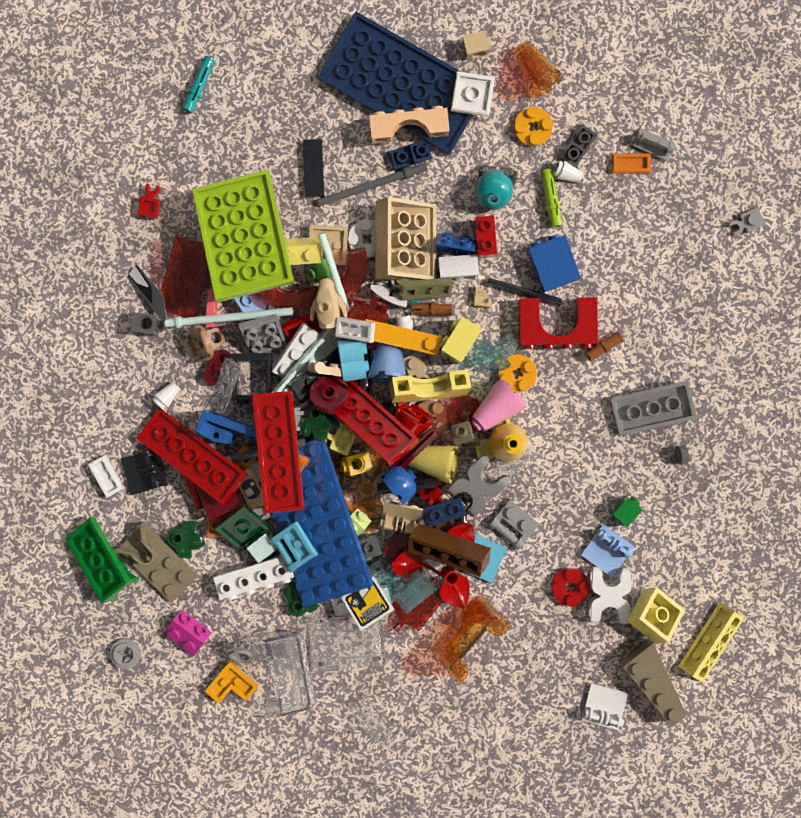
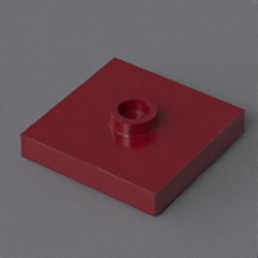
M194 485L209 520L233 511L242 503H245L239 487L224 506L199 486Z

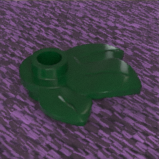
M312 406L308 409L307 418L301 425V432L303 437L313 434L317 440L325 442L329 429L340 428V423L334 415L319 411ZM318 412L319 416L314 418L313 413Z
M186 521L179 528L172 529L168 533L167 541L169 545L175 547L178 556L190 559L191 550L200 549L206 544L204 539L196 533L200 525L199 522ZM175 535H180L181 539L179 541L173 540Z
M291 581L287 585L285 597L289 601L288 611L291 615L299 617L305 614V612H313L318 609L321 603L303 608L296 584ZM296 603H299L301 605V609L299 611L294 609V605Z

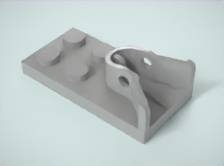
M688 380L611 398L620 436L697 419Z

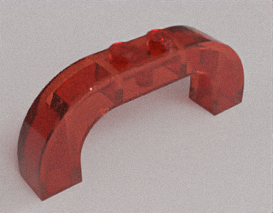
M365 247L346 250L348 267L345 275L340 279L346 298L355 294L366 278L368 258ZM318 285L294 290L277 287L257 293L267 303L277 308L292 307L293 310H310L318 291Z

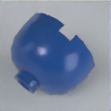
M393 466L379 475L403 505L414 496L416 492L414 479L416 476L410 469L405 470L401 466Z

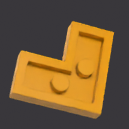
M230 660L207 687L205 692L216 702L220 703L232 689L242 699L247 701L259 687V684Z

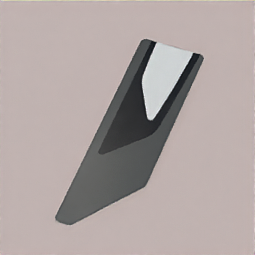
M136 264L127 278L160 319L165 322L167 318L164 296L138 264Z

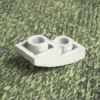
M376 282V285L371 284V290L382 299L399 307H407L408 300L398 299L395 293H393V297L390 296L391 289L387 288V284Z

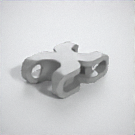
M486 454L481 455L471 465L468 473L461 474L447 490V493L452 497L460 492H467L471 495L473 503L467 510L471 517H474L484 509L489 497H496L510 481L507 475H502L497 479L486 477L484 467L489 462V457Z

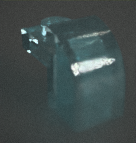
M507 334L495 349L483 341L472 353V356L487 370L493 372L502 371L511 365L507 358L515 353L518 344Z

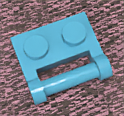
M298 521L270 539L272 545L275 544L288 565L287 569L290 573L318 555ZM282 539H284L290 551L294 555L295 559L297 560L296 562H294L290 553L286 549L285 545L282 542Z

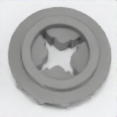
M123 638L112 646L110 658L116 667L131 669L141 659L142 650H140L138 643H135L132 639ZM128 648V653L132 656H128L124 660V654L121 651H125Z
M235 643L234 645H228L225 654L233 661L249 662L256 658L257 651H255L254 647H250L249 644Z

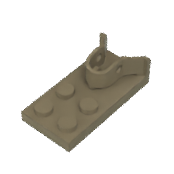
M147 522L141 523L139 528L120 547L114 550L116 554L121 553L170 603L199 576Z

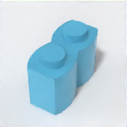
M351 339L337 341L343 380L351 381L367 378L366 372H369L368 360L364 361V354H367L366 343Z

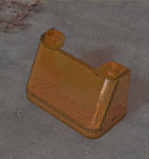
M475 596L435 641L433 652L452 679L461 685L469 673L467 664L461 660L486 630L495 636H501L507 632L512 624L508 616L486 597Z

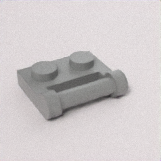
M511 499L488 524L490 528H495L509 540L516 550L522 547L528 537L540 525ZM502 518L522 534L519 539L499 523Z

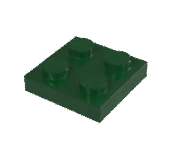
M242 503L215 524V530L240 551H243L270 530V525L245 503Z

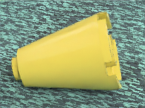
M455 445L427 446L408 466L445 483L452 484L450 478H454L459 458L455 457V454L459 452V447Z

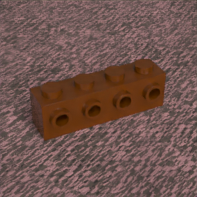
M418 524L409 536L408 552L481 577L489 564L490 547L422 524Z

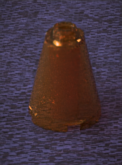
M523 42L517 46L515 56L528 96L530 98L531 96L539 98L553 90L552 86L555 83L559 84L563 78L560 70L532 43Z

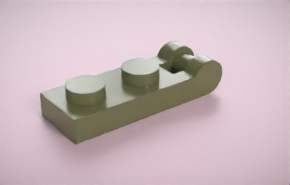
M451 277L423 280L403 278L399 281L400 289L398 290L397 297L400 300L451 297L453 280Z

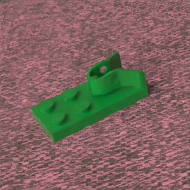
M95 517L88 518L65 538L101 604L114 601L117 598V593L128 584L137 582L140 579L139 576L136 577L130 573L125 564L118 559Z

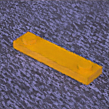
M365 319V321L376 323L374 341L438 356L441 336Z

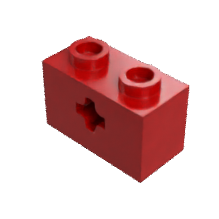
M475 217L474 233L477 258L496 257L495 217Z

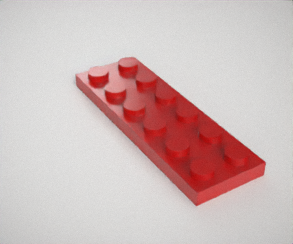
M353 380L345 381L349 390V400L342 409L332 415L390 467L419 443L418 438ZM326 392V396H327V397L333 396V392H331V393Z
M293 391L254 394L252 399L264 513L304 510Z
M160 407L136 437L224 506L248 475L244 470Z

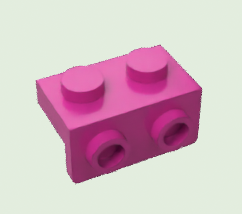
M181 610L163 634L194 657L212 632L184 610Z

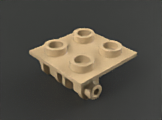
M394 501L384 502L380 527L393 531L394 523H396L395 531L397 532L399 523L402 524L400 531L402 533L405 524L404 533L411 534L420 523L423 509L415 505H401Z

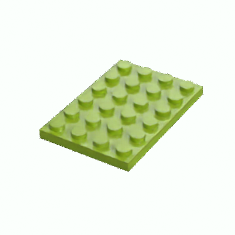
M268 169L192 189L217 303L294 283Z

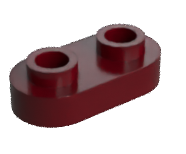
M220 349L214 353L204 372V379L209 385L216 386L223 382L231 367V353L229 351ZM222 356H226L227 358L225 363H222L220 361V358ZM214 372L218 374L216 380H213L211 377Z

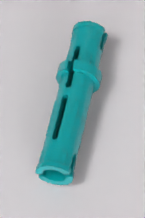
M204 56L191 88H188V95L182 109L190 114H193L198 100L203 96L201 93L216 62L213 58Z

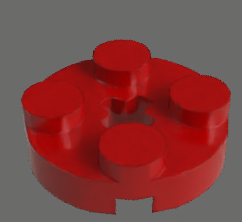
M563 568L553 576L551 582L552 594L555 599L569 607H574L584 602L591 588L587 576L577 568ZM569 582L571 584L574 582L575 589L573 591H566V583Z

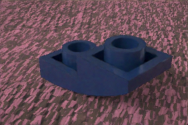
M426 140L388 152L393 171L432 159Z

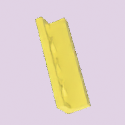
M719 602L678 667L692 677L704 682L744 618Z

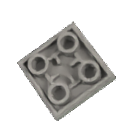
M277 314L239 323V329L249 353H259L264 350L287 345Z

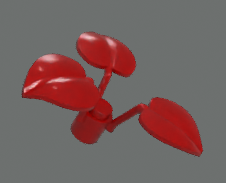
M470 523L455 525L446 532L475 542L474 526ZM408 549L402 551L392 562L391 568L403 578L414 579L422 574V566L433 571L439 577L441 576L445 581L439 591L441 599L447 604L465 609L470 595V584L468 579L458 574L455 568L446 565L441 571H438L430 565L422 563L424 558L408 552Z

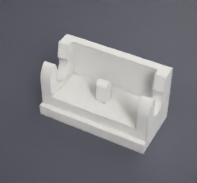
M477 254L439 257L440 278L451 277L453 282L478 281Z

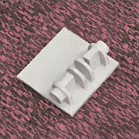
M591 683L581 720L619 730V727H623L624 724L622 716L628 693Z

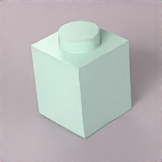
M267 532L247 547L258 563L277 549L275 544L272 545L270 541L274 537L273 534L269 535Z

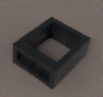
M231 353V400H237V404H248V400H253L252 395H239V362H266V393L272 392L271 353Z

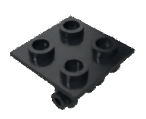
M152 450L121 459L131 495L168 485L161 458Z

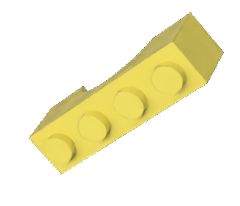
M468 370L450 371L442 376L431 379H416L411 375L392 377L389 384L392 403L467 396L471 389Z

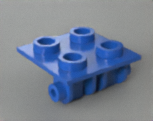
M442 232V234L437 235L436 249H439V252L448 253L449 247H451V254L453 248H456V254H458V249H460L459 255H473L475 240L467 235L455 237L452 233Z

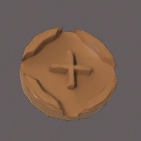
M200 324L192 325L188 328L190 332L187 335L189 347L193 355L199 357L198 360L200 362L211 360L214 354L213 349L220 347L225 342V334L218 328L206 331ZM212 333L217 334V343H214L211 340Z

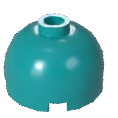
M498 170L486 171L477 179L475 196L477 202L483 208L494 211L502 209L508 205L512 198V180L504 175V172Z

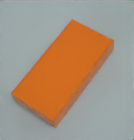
M651 153L611 155L612 174L651 173Z

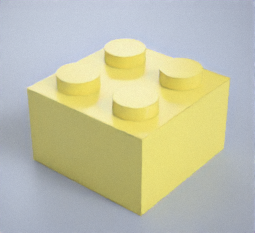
M464 317L461 320H455L450 328L452 334L450 337L446 335L440 344L442 348L440 352L458 364L463 361L482 331L480 327Z
M657 587L643 589L627 622L655 644L669 643L685 610Z

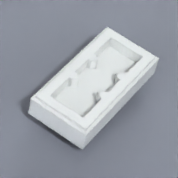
M337 317L335 337L372 343L374 342L376 323Z
M106 455L88 464L106 498L124 489Z

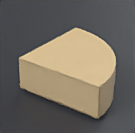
M475 286L473 306L492 308V301L487 292Z

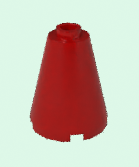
M399 402L395 418L419 439L432 425L433 418L429 419L430 414L417 405L411 404V406H406V402Z

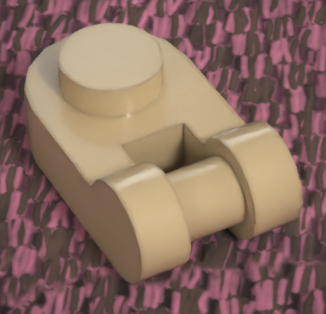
M311 361L308 363L307 369L311 373L343 377L341 365L329 363V367H326L323 362Z

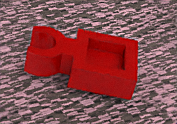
M147 183L145 185L147 195L146 197H140L137 215L158 220L161 200L156 199V197L160 194L161 188L159 185H156V190L150 192L151 185Z
M437 484L435 489L419 490L425 503L429 502V506L435 505L437 502H444L438 496L442 492Z

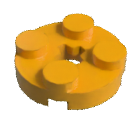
M531 106L528 109H524L517 116L514 125L515 135L526 146L542 145L549 139L552 133L553 121L545 110ZM529 123H536L538 130L530 131Z
M520 354L512 355L500 364L498 377L510 384L513 392H523L535 383L537 377L536 366L527 356ZM521 368L520 372L523 373V377L519 376L518 379H515L512 371Z

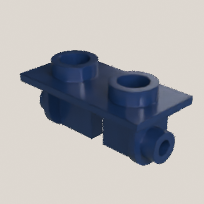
M461 497L424 508L429 527L466 516Z

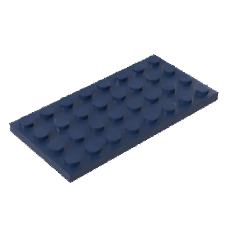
M355 11L317 77L319 81L373 112L389 114L395 110L409 112L414 108H423V110H430L434 106L447 108L449 136L429 138L426 131L417 125H405L401 128L422 140H426L429 144L448 155H451L473 116L471 114L451 111L458 69Z

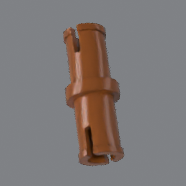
M414 302V315H431V317H435V315L452 316L453 304Z
M616 331L605 340L601 339L597 345L585 351L586 357L592 362L602 354L609 353L610 349L624 341L623 337Z

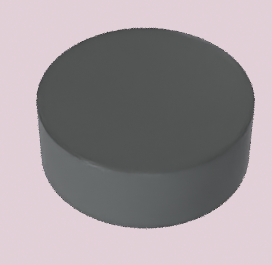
M685 445L676 446L675 456L679 465L687 464L689 462L687 447Z

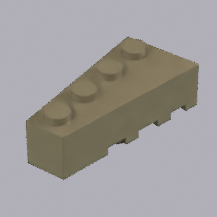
M648 638L619 663L673 728L687 714L654 643Z

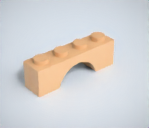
M434 106L430 110L414 108L409 112L395 110L389 114L375 112L373 115H369L372 144L391 142L395 132L405 125H417L423 128L429 138L449 136L447 108L442 106Z

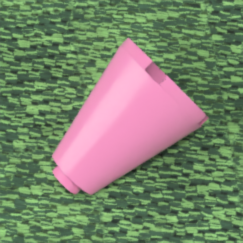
M502 379L497 381L473 414V421L471 423L478 431H486L524 409L525 403L517 392L514 393L511 390L512 386Z

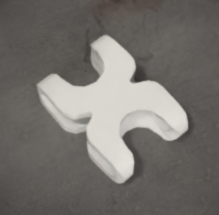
M592 567L589 584L591 590L597 593V595L589 600L590 622L598 623L601 619L602 611L607 607H614L617 612V620L621 624H627V619L630 616V604L622 596L627 595L631 590L630 570L628 568H621L618 571L617 580L613 584L608 585L603 582L601 569Z

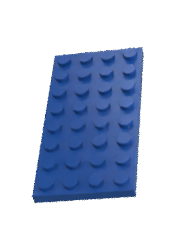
M317 439L307 442L305 446L298 448L300 455L310 459L307 466L301 472L305 509L272 513L278 533L298 521L318 554L293 571V578L303 608L374 586L326 442H321ZM282 539V542L285 545L286 549L290 553L294 562H296L297 560L295 559L294 555L290 551L284 539Z

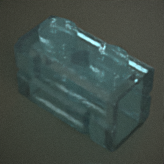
M416 570L409 576L410 581L404 584L402 582L394 588L395 593L392 596L406 614L438 589L424 570L421 572Z

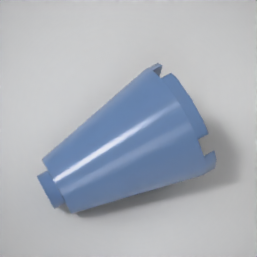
M378 342L368 372V379L371 378V381L375 383L389 384L392 377L406 376L402 348Z

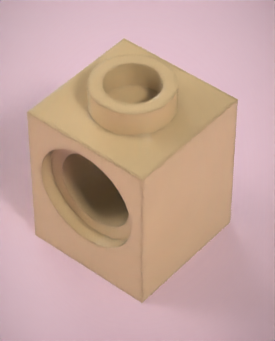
M485 30L463 35L462 37L466 60L487 56L490 48H492L490 36L487 37Z

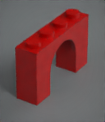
M578 297L575 299L574 327L568 334L560 337L553 336L543 329L540 323L539 298H520L518 300L519 346H524V349H535V345H543V349H554V345H562L563 349L574 348V345H581V348H593V344H598V297Z

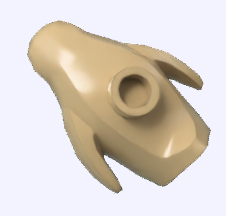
M323 278L319 282L318 291L311 306L310 319L313 321L316 313L321 329L335 328L337 317H341V310L344 317L347 318V308L341 297L336 293L333 281L329 278Z

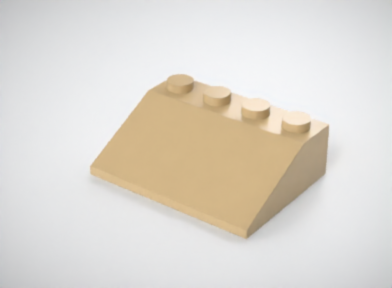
M385 197L375 201V278L400 280L403 278L409 280L436 279V204L394 197Z

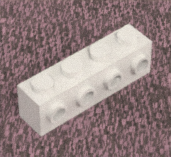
M282 555L263 560L260 563L257 562L218 574L213 578L220 600L226 598V601L237 598V595L241 593L245 595L255 593V589L260 587L263 590L274 587L273 583L281 581V584L291 582L294 573L288 571V565Z

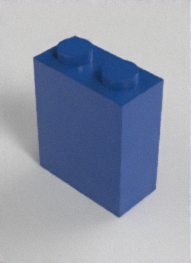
M559 234L549 237L547 242L542 243L541 240L530 244L531 247L527 250L542 293L581 279L566 235L559 236Z

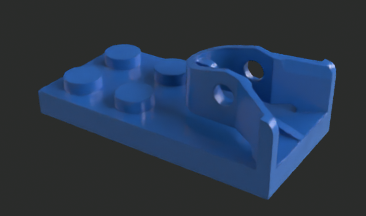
M210 410L202 411L196 428L198 433L219 443L232 444L236 431L241 432V436L250 440L256 438V428L254 426Z

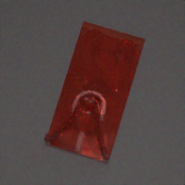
M181 233L174 237L161 294L164 296L166 312L184 318L196 317L209 267L204 243L186 238Z

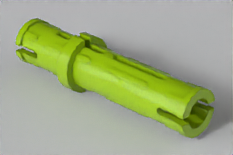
M544 169L540 173L547 205L545 209L548 212L550 228H557L562 226L559 210L561 206L557 200L553 170Z

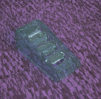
M379 558L368 565L371 578L373 576L376 578L384 573L385 576L377 582L380 584L388 579L389 582L385 585H388V587L390 585L394 586L389 591L390 596L401 590ZM379 567L380 570L372 575L371 572Z

